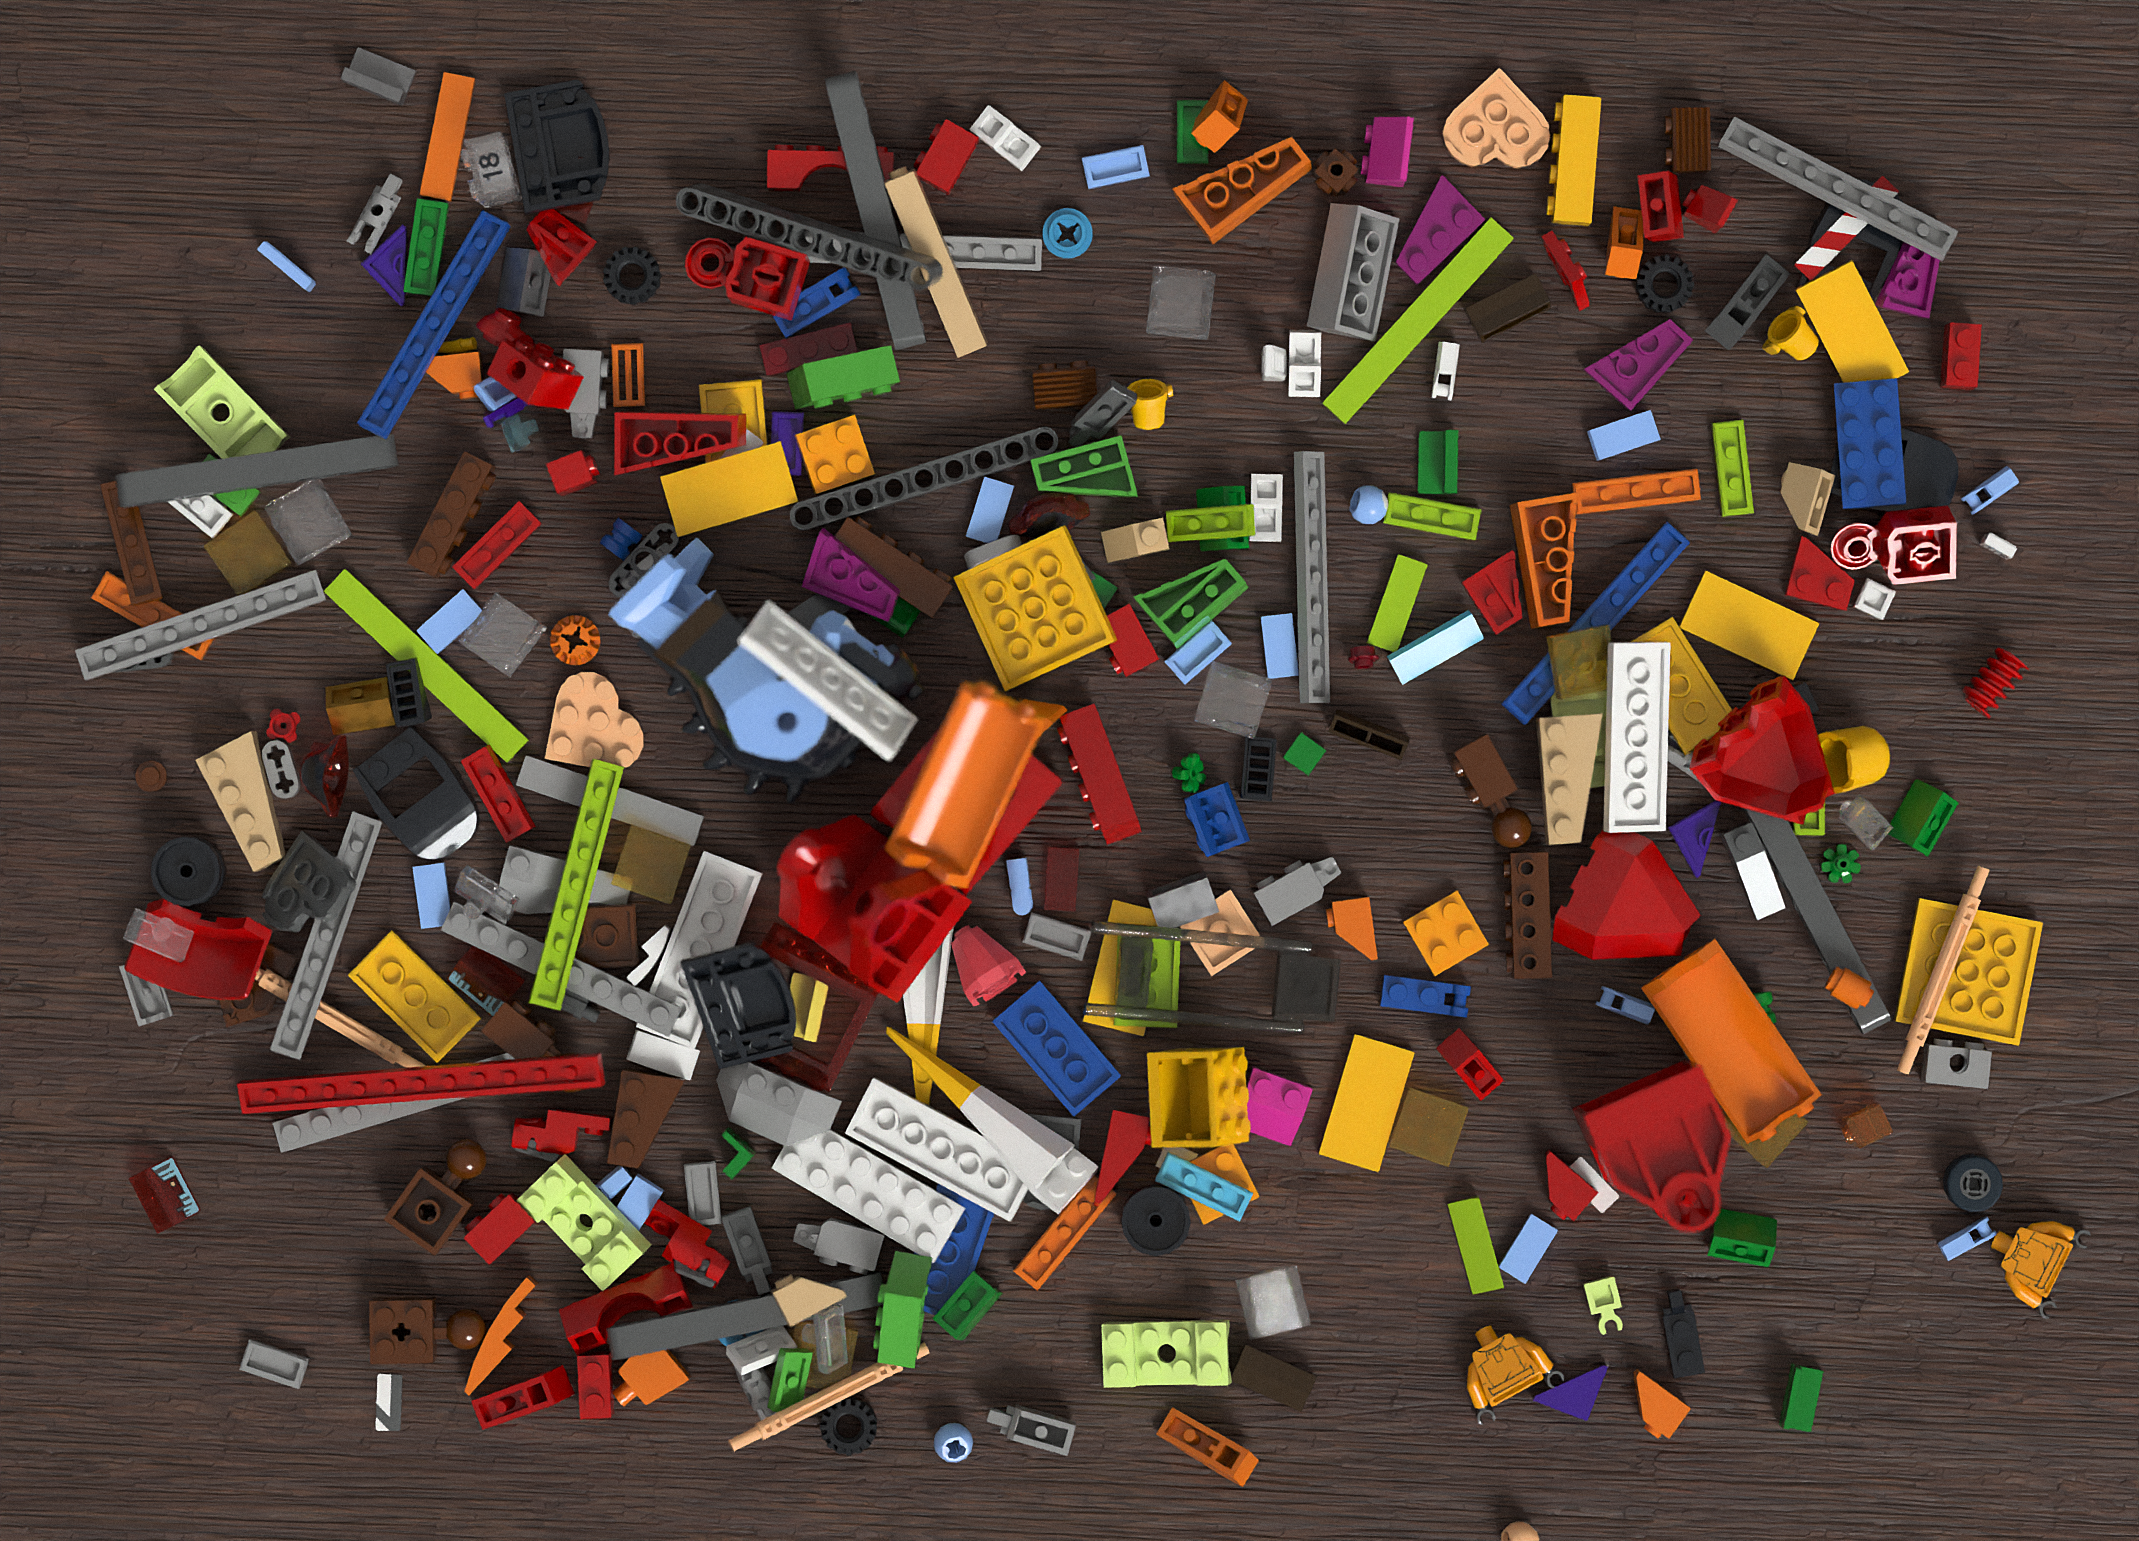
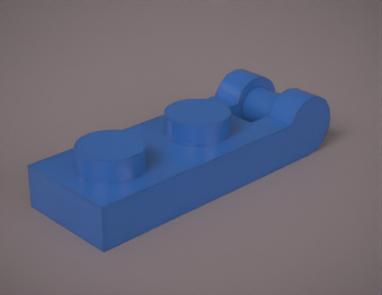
M846 267L841 268L802 291L792 321L773 316L785 338H789L861 295L858 287H853L848 278L850 274ZM835 284H838L842 291V294L834 297L829 289Z
M1384 975L1380 1006L1467 1017L1466 999L1467 996H1470L1471 986ZM1445 993L1454 994L1453 1006L1444 1005Z

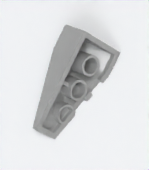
M509 845L500 878L496 906L524 914L552 913L565 859ZM597 869L588 906L627 904L634 879Z

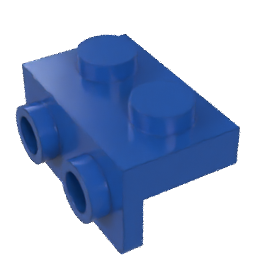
M1228 782L1184 799L1186 815L1193 822L1197 832V844L1204 851L1206 857L1250 841Z

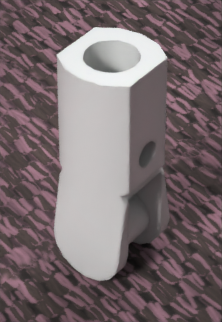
M1438 342L1431 398H1436L1437 395L1448 397L1447 400H1452L1459 344ZM1439 374L1450 376V383H1438Z

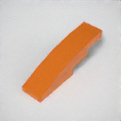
M528 1275L504 1304L489 1328L474 1360L464 1392L468 1395L477 1388L514 1347L505 1337L527 1315L518 1305L538 1284L532 1276Z

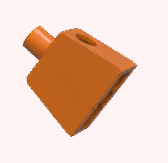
M669 1349L629 1357L618 1370V1373L625 1382L612 1393L623 1406L636 1396L645 1405H648L686 1383L691 1378V1375Z

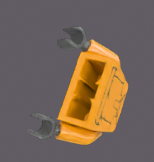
M2055 1221L2032 1223L2027 1229L2020 1227L2014 1238L1999 1231L1991 1247L2005 1254L2001 1267L2006 1270V1282L2018 1299L2035 1308L2036 1312L2043 1318L2049 1319L2050 1317L2043 1312V1307L2051 1304L2054 1308H2057V1305L2047 1297L2072 1247L2087 1248V1246L2079 1243V1235L2091 1236L2090 1232L2083 1229L2074 1230L2070 1226Z
M1486 1326L1476 1332L1475 1336L1482 1348L1472 1353L1474 1361L1468 1366L1467 1390L1473 1406L1477 1408L1476 1417L1480 1425H1483L1480 1418L1483 1413H1490L1493 1421H1495L1496 1417L1493 1406L1542 1379L1550 1388H1554L1550 1383V1377L1553 1374H1558L1559 1378L1564 1381V1375L1558 1369L1552 1368L1553 1363L1537 1344L1523 1337L1514 1338L1511 1333L1498 1338L1492 1326Z

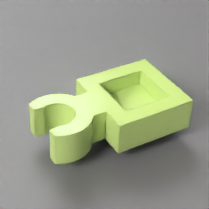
M1614 1276L1583 1283L1590 1314L1600 1313L1601 1317L1598 1320L1599 1331L1603 1335L1606 1334L1605 1323L1608 1320H1614L1617 1330H1622V1321L1614 1314L1613 1310L1622 1307Z

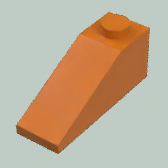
M1173 1407L1156 1433L1165 1441L1241 1487L1244 1486L1259 1461L1249 1450Z

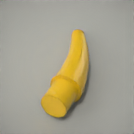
M474 337L443 342L438 352L449 354L466 353V351L477 349V342Z

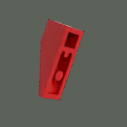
M1116 1110L1112 1111L1093 1206L1099 1207L1142 1153L1144 1145H1151V1126H1148L1149 1117Z
M561 1365L476 1398L471 1403L482 1430L555 1405L575 1393L565 1368Z

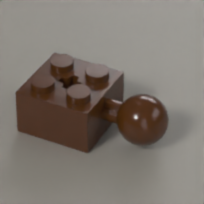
M1488 734L1481 735L1450 752L1453 759L1448 762L1457 778L1463 776L1468 787L1464 788V791L1471 804H1478L1480 808L1489 806L1495 816L1491 826L1495 840L1508 848L1523 845L1531 835V821L1524 811L1518 808H1511L1506 799L1507 795L1515 792L1518 788Z
M511 999L505 1001L481 1030L483 1034L514 1059L579 1054L575 1052L563 1054L554 1047L559 1040L554 1035L557 1029L544 1019L537 1021L530 1015L533 1010L519 999L517 1001H512ZM579 1088V1089H566V1090H563V1091H565V1092H577V1091L582 1090L583 1088Z
M462 1139L455 1142L447 1152L446 1162L448 1169L442 1178L425 1165L422 1166L384 1220L434 1256L437 1255L475 1203L474 1200L457 1188L463 1179L475 1178L484 1170L487 1156L481 1144L471 1139ZM432 1203L435 1206L437 1215L426 1217L424 1215L426 1209L423 1205Z
M436 1296L374 1297L369 1301L370 1364L434 1363L437 1360V1339H448L453 1346L468 1350L477 1347L483 1341L486 1334L484 1319L473 1310H459L452 1314L448 1320H437ZM401 1323H404L406 1329H410V1333L405 1338L401 1337V1334L396 1331V1328Z

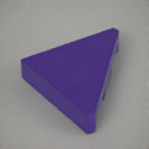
M403 224L361 263L401 307L405 304V293L403 290L407 253V228Z
M517 397L495 411H485L483 419L487 427L491 428L496 420L503 417L509 418L529 404Z
M1717 800L1667 827L1695 878L1701 876L1705 856L1713 834L1715 821L1721 802Z
M1602 1364L1584 1374L1559 1383L1554 1388L1535 1394L1532 1400L1588 1421L1608 1367Z

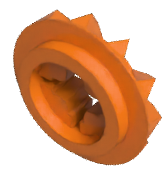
M570 615L559 620L552 629L550 646L554 655L560 661L569 665H582L589 662L597 654L600 647V634L595 624L588 618ZM578 627H581L579 638L584 640L583 642L588 643V645H576L570 654V642L562 636L563 634L574 635Z

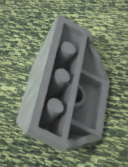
M753 1061L723 1068L716 1079L730 1122L784 1146L830 1130L842 1103L837 1098Z

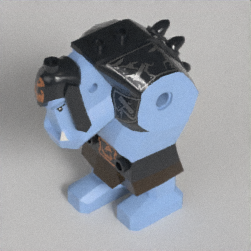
M696 538L675 558L670 554L663 557L608 614L620 626L633 630L642 638L637 643V646L672 676L670 678L672 682L667 689L669 696L677 695L681 691L683 693L687 690L690 692L696 712L692 714L693 718L682 725L681 730L688 734H695L699 731L702 734L707 733L714 746L712 749L714 752L703 761V767L707 770H715L725 765L729 767L733 765L745 771L744 774L748 776L743 791L747 795L757 792L765 781H770V778L782 779V784H786V800L789 803H793L800 797L804 785H807L808 781L826 779L841 767L845 770L858 757L855 753L863 745L866 747L869 745L850 732L843 724L825 712L819 705L801 693L795 686L738 642L750 624L741 615L736 619L732 616L717 589L705 594L698 587L714 554ZM833 610L816 618L810 633L899 704L906 698L913 702L925 690L919 683L920 674L916 665L894 643L888 646L887 649L882 644L879 646L874 645L856 632L847 617Z

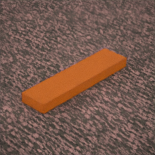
M447 72L443 73L420 189V196L452 202L475 78Z
M1698 469L1572 483L1573 493L1578 492L1576 515L1701 500Z
M109 571L105 572L91 597L93 600L141 627L183 614L160 600L132 606L125 580ZM214 638L181 650L202 660Z
M1094 1175L1066 1205L1013 1270L1037 1291L1116 1196L1117 1193L1112 1190L1099 1207L1093 1206L1098 1182L1097 1176Z

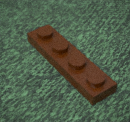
M116 481L100 484L131 605L136 606L163 599L139 506L120 508Z

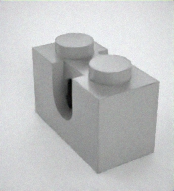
M1934 1038L1933 1044H1924L1921 1081L1988 1089L1992 1051L1983 1050L1984 1044L1965 1042L1964 1048L1952 1047L1953 1040ZM1955 1054H1960L1964 1058L1963 1066L1960 1070L1954 1072L1950 1068V1058Z

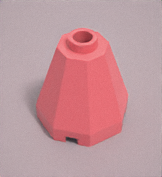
M967 925L954 934L955 940L951 945L963 991L973 1006L979 1005L978 998L983 997L985 1002L989 1001L1013 986L1017 982L1014 976L1017 972L1021 976L1026 973L1019 960L978 926L971 928Z

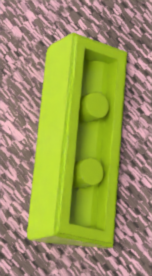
M1479 1196L1448 1203V1209L1472 1294L1504 1288Z

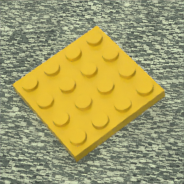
M1066 525L953 577L1004 691L1017 687L1118 640Z
M1918 898L1894 1021L1912 1024L1957 911V905ZM1977 910L1931 1029L2019 1046L2043 922Z

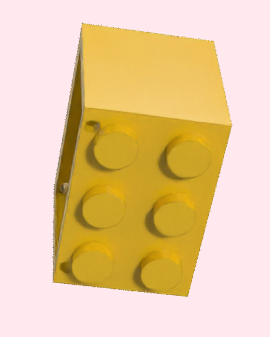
M1244 1047L1180 1048L1147 1053L1152 1148L1219 1147L1249 1142L1251 1126L1247 1111L1249 1092L1246 1087L1247 1059Z

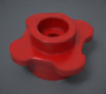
M280 709L272 710L270 712L269 728L266 730L267 736L270 739L278 737L285 739L289 743L294 742L297 739L296 727L301 721L300 715L296 712L290 714L283 713ZM281 723H286L285 729L281 728Z

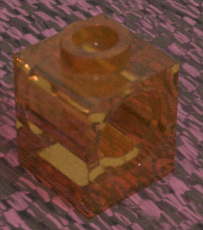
M1876 1102L1842 1118L1845 1126L1841 1127V1131L1849 1145L1854 1143L1855 1147L1859 1149L1893 1133L1881 1105Z

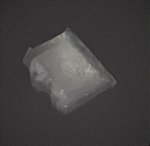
M1165 265L1153 267L1146 333L1208 340L1216 274L1209 270L1186 269Z
M321 479L309 480L276 500H272L265 507L271 518V524L279 532L297 565H301L352 535Z
M496 592L483 605V610L475 621L469 625L459 643L505 675L511 677L546 631L547 627Z
M1212 661L1194 721L1254 739L1273 679Z
M1297 1265L1282 1266L1250 1274L1236 1280L1250 1340L1311 1324Z

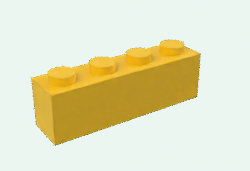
M1563 95L1561 103H1555L1554 121H1559L1558 134L1553 133L1551 152L1557 153L1556 165H1550L1549 184H1554L1553 196H1548L1546 215H1552L1551 223L1589 226L1592 222L1601 97Z

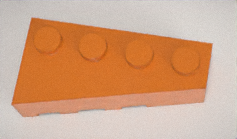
M1290 137L1255 152L1250 157L1232 162L1227 167L1211 174L1207 173L1200 176L1195 181L1173 188L1176 199L1213 245L1312 170L1310 159L1295 140Z
M1578 492L1522 501L1510 505L1531 629L1562 624L1570 620L1572 564L1574 563L1573 543L1574 532H1576L1577 519H1575L1576 504H1578Z

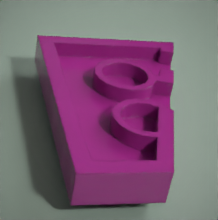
M1441 175L1395 262L1416 286L1485 221L1482 215L1443 175Z
M1904 242L1874 306L1919 318H1929L1940 260Z
M1669 319L1583 369V371L1625 408L1631 411L1689 346L1693 339Z
M825 528L819 531L802 587L888 622L892 618L901 590Z

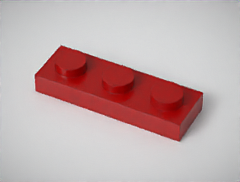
M518 501L452 568L473 589H476L542 523Z
M490 745L461 760L464 769L506 843L536 827Z

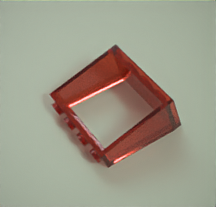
M774 922L760 946L761 950L771 958L861 1003L829 1065L795 1047L792 1048L791 1052L759 1059L758 1061L770 1062L778 1066L782 1073L792 1077L798 1076L806 1080L807 1084L816 1090L830 1092L880 992L869 987L849 971L846 965L816 942Z

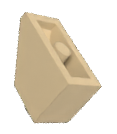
M1789 462L1787 470L1782 475L1780 493L1798 528L1818 536L1835 475L1822 469Z
M1163 518L1101 532L1107 563L1169 550Z
M791 1274L775 1282L777 1288L771 1290L789 1326H793L847 1297L841 1289L800 1276L793 1279Z

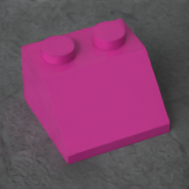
M1374 117L1372 125L1366 124L1364 143L1370 144L1369 155L1362 157L1360 173L1366 175L1365 183L1396 187L1404 186L1407 179L1414 118Z
M1252 1066L1246 1083L1249 1092L1247 1111L1251 1126L1250 1132L1291 1146L1302 1122L1313 1088Z

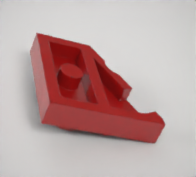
M1801 536L1785 595L1847 611L1855 580L1809 539Z

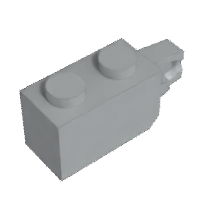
M564 349L563 358L572 362L575 365L574 370L584 376L569 409L564 410L571 417L572 437L589 439L593 436L596 417L601 416V409H606L607 390H602L603 377L608 378L609 359H604L602 351Z
M1333 857L1313 864L1307 862L1303 865L1298 860L1285 867L1284 871L1286 874L1275 880L1273 875L1258 882L1256 884L1258 890L1254 891L1253 894L1269 923L1273 926L1322 899L1323 887L1341 874V871Z
M829 1218L822 1225L798 1223L793 1242L813 1250L814 1255L820 1256L819 1262L831 1266H837L838 1262L849 1264L850 1271L867 1275L868 1270L875 1271L885 1234L878 1230Z
M1017 1404L1015 1407L1008 1405L1006 1412L990 1408L986 1419L989 1423L1002 1426L1000 1433L1007 1435V1438L1065 1456H1068L1076 1428V1421Z

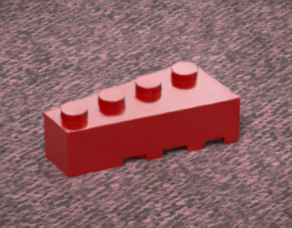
M615 412L614 476L746 445V414Z
M1095 703L1062 715L1060 720L1063 726L1057 727L1063 745L1069 743L1073 752L1072 755L1067 756L1073 773L1080 772L1084 783L1079 784L1078 787L1084 803L1091 801L1094 812L1089 813L1094 830L1101 829L1107 845L1142 832Z

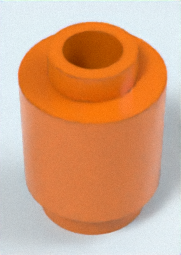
M1838 966L1835 967L1824 987L1830 991L1831 996L1854 1009H1857L1860 1005L1866 1007L1874 993V990L1870 989L1871 981L1846 967L1841 969Z

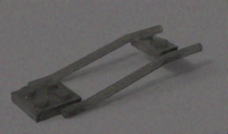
M1092 921L1091 933L1122 937L1119 944L1114 996L1115 1005L1084 1003L1083 1015L1301 1035L1304 1032L1303 1019L1335 1022L1341 959L1310 956L1312 950L1311 941ZM1162 939L1279 950V953H1277L1271 1014L1273 1019L1146 1008V1005H1148L1154 944L1152 940Z

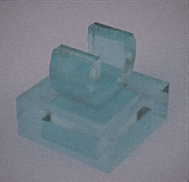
M518 414L506 418L500 424L512 453L524 449L530 444L528 436L539 431L535 418L522 423Z

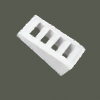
M1265 345L1263 347V381H1285L1287 379V352L1285 349L1273 345Z

